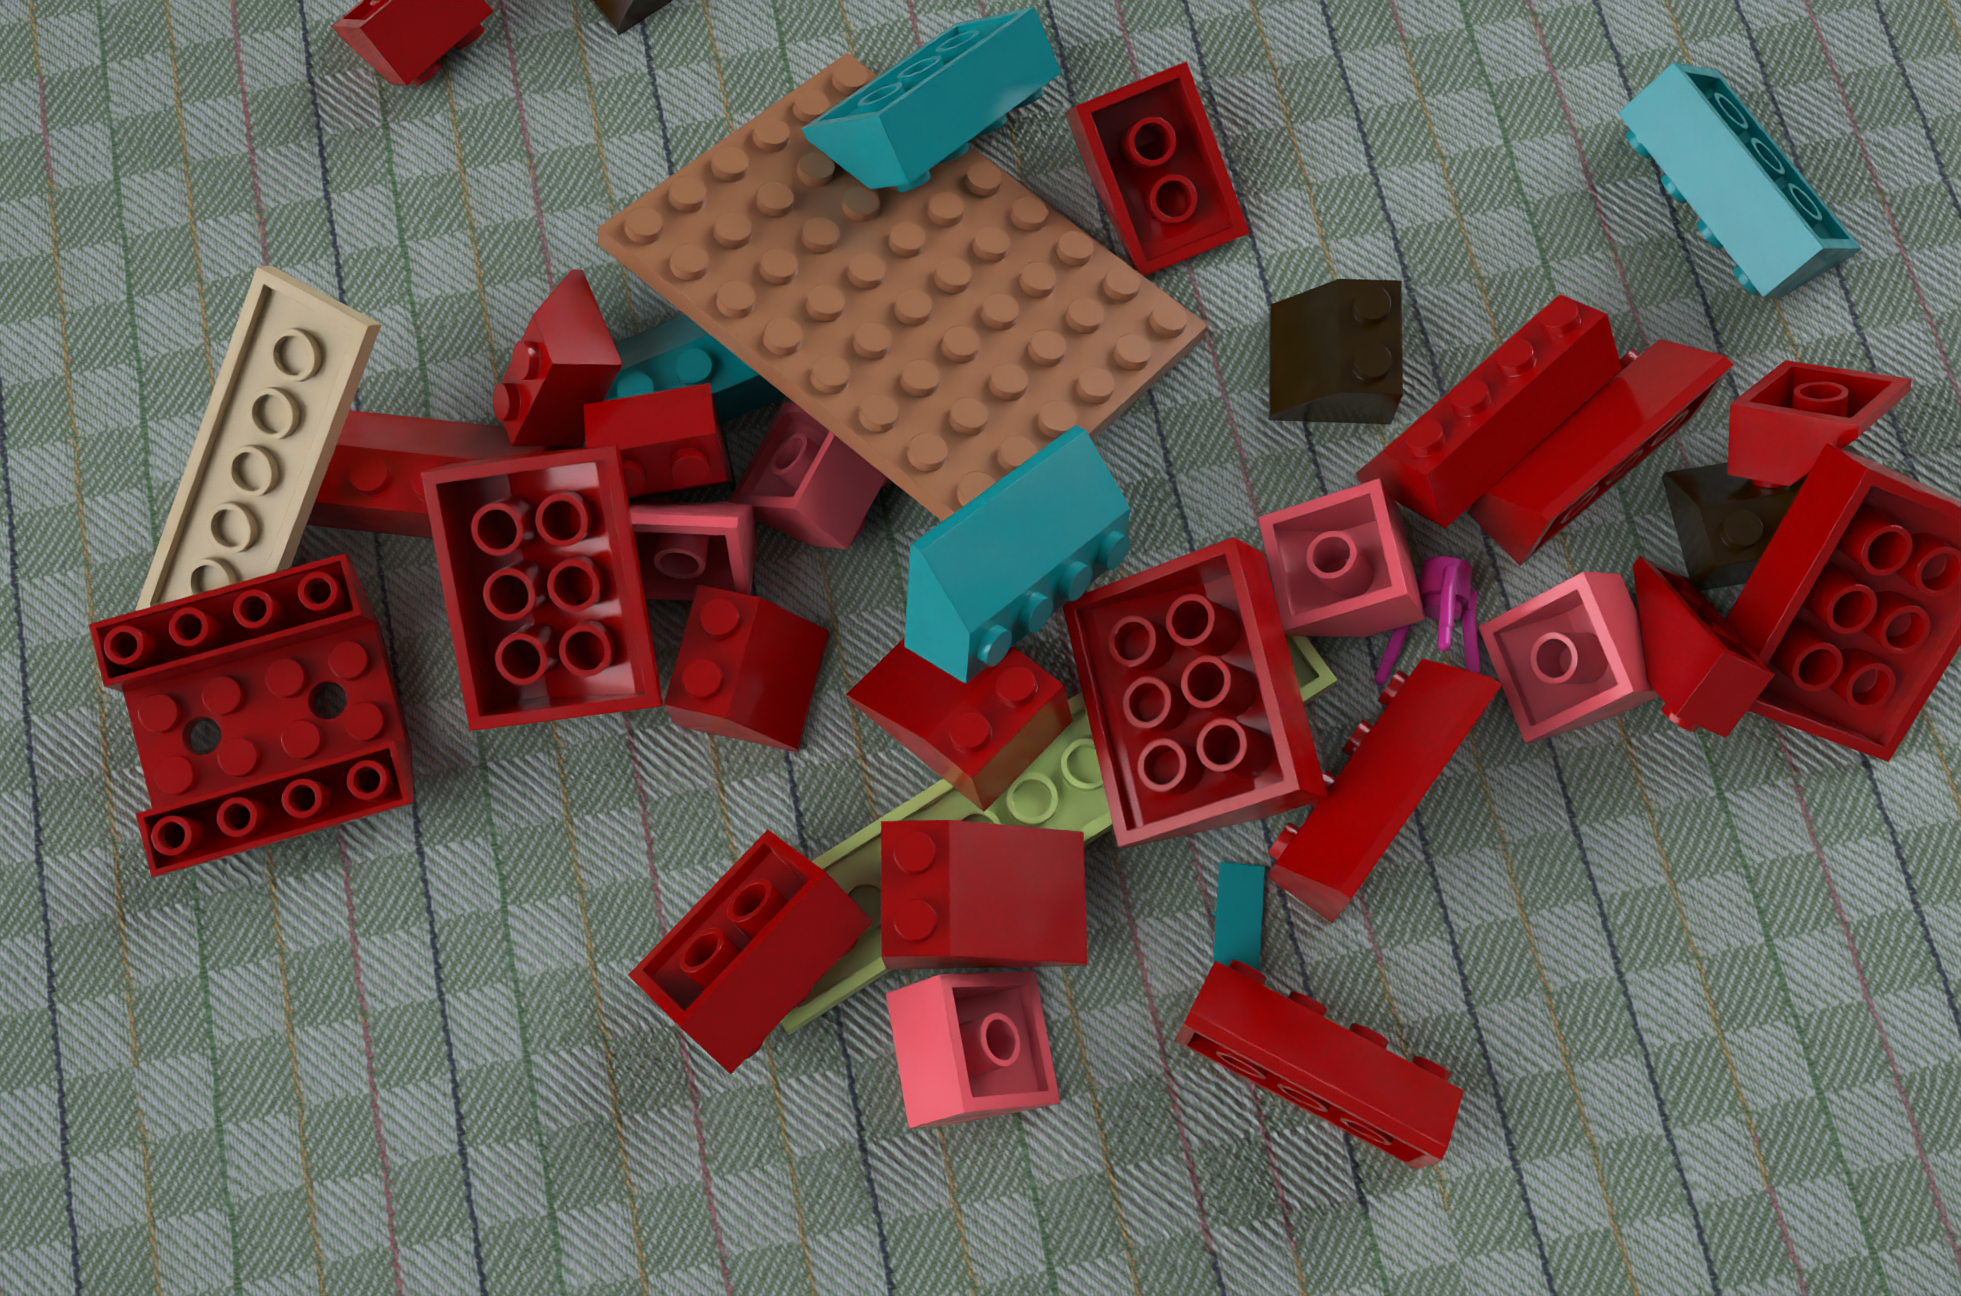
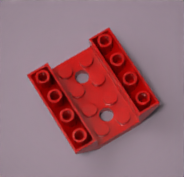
M346 553L88 624L104 687L121 691L124 694L152 809L135 813L151 877L163 876L414 804L412 744L381 626L352 562ZM329 684H339L347 696L346 707L339 716L333 719H324L316 710L315 700L317 694L323 687ZM205 719H213L221 730L220 743L211 753L200 755L191 744L193 728Z

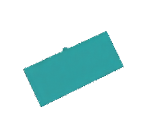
M1219 862L1216 911L1213 912V916L1216 917L1213 964L1216 960L1228 966L1230 960H1237L1259 971L1265 866Z

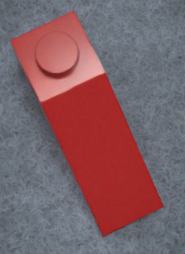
M1639 556L1633 564V574L1647 681L1665 703L1661 708L1662 712L1676 725L1690 732H1695L1701 727L1726 738L1775 674L1687 577Z

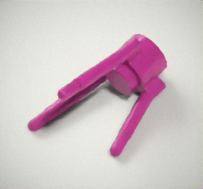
M1436 556L1428 558L1423 562L1421 579L1417 580L1425 616L1439 620L1438 649L1443 652L1450 649L1453 622L1461 617L1466 670L1481 674L1476 623L1478 592L1471 589L1473 567L1466 561L1454 557ZM1411 624L1393 629L1374 677L1377 685L1382 686L1387 682Z

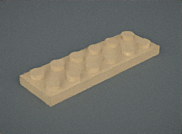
M257 266L135 610L149 608L291 567L382 325L381 323L273 266Z

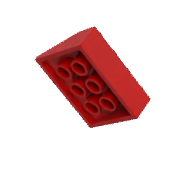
M1827 442L1725 619L1775 674L1747 711L1889 762L1961 646V501L1884 465Z
M618 444L488 458L446 464L421 472L469 731L655 708L663 705Z
M1231 537L1086 592L1077 600H1069L1062 606L1119 848L1134 847L1268 818L1328 799L1263 552L1236 537Z

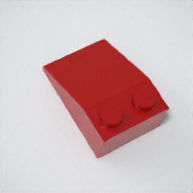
M1187 61L1076 105L1065 112L1086 171L1133 269L1141 275L1146 276L1250 233Z
M904 637L846 696L853 705L985 812L1073 722L1065 687L1013 646L997 665L987 666L965 684L904 647Z
M957 820L881 821V958L886 970L1087 966L1084 833L1080 831Z

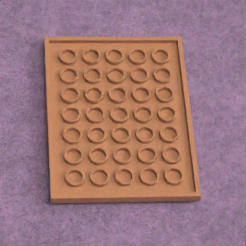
M846 53L598 227L597 244L938 519L944 521L1074 425L1085 429L1093 441L1202 341L1208 324L970 145V149L962 156L949 162L938 163L929 169L931 178L912 190L898 192L896 186L869 189L810 143L802 131L804 126L878 77L866 66Z

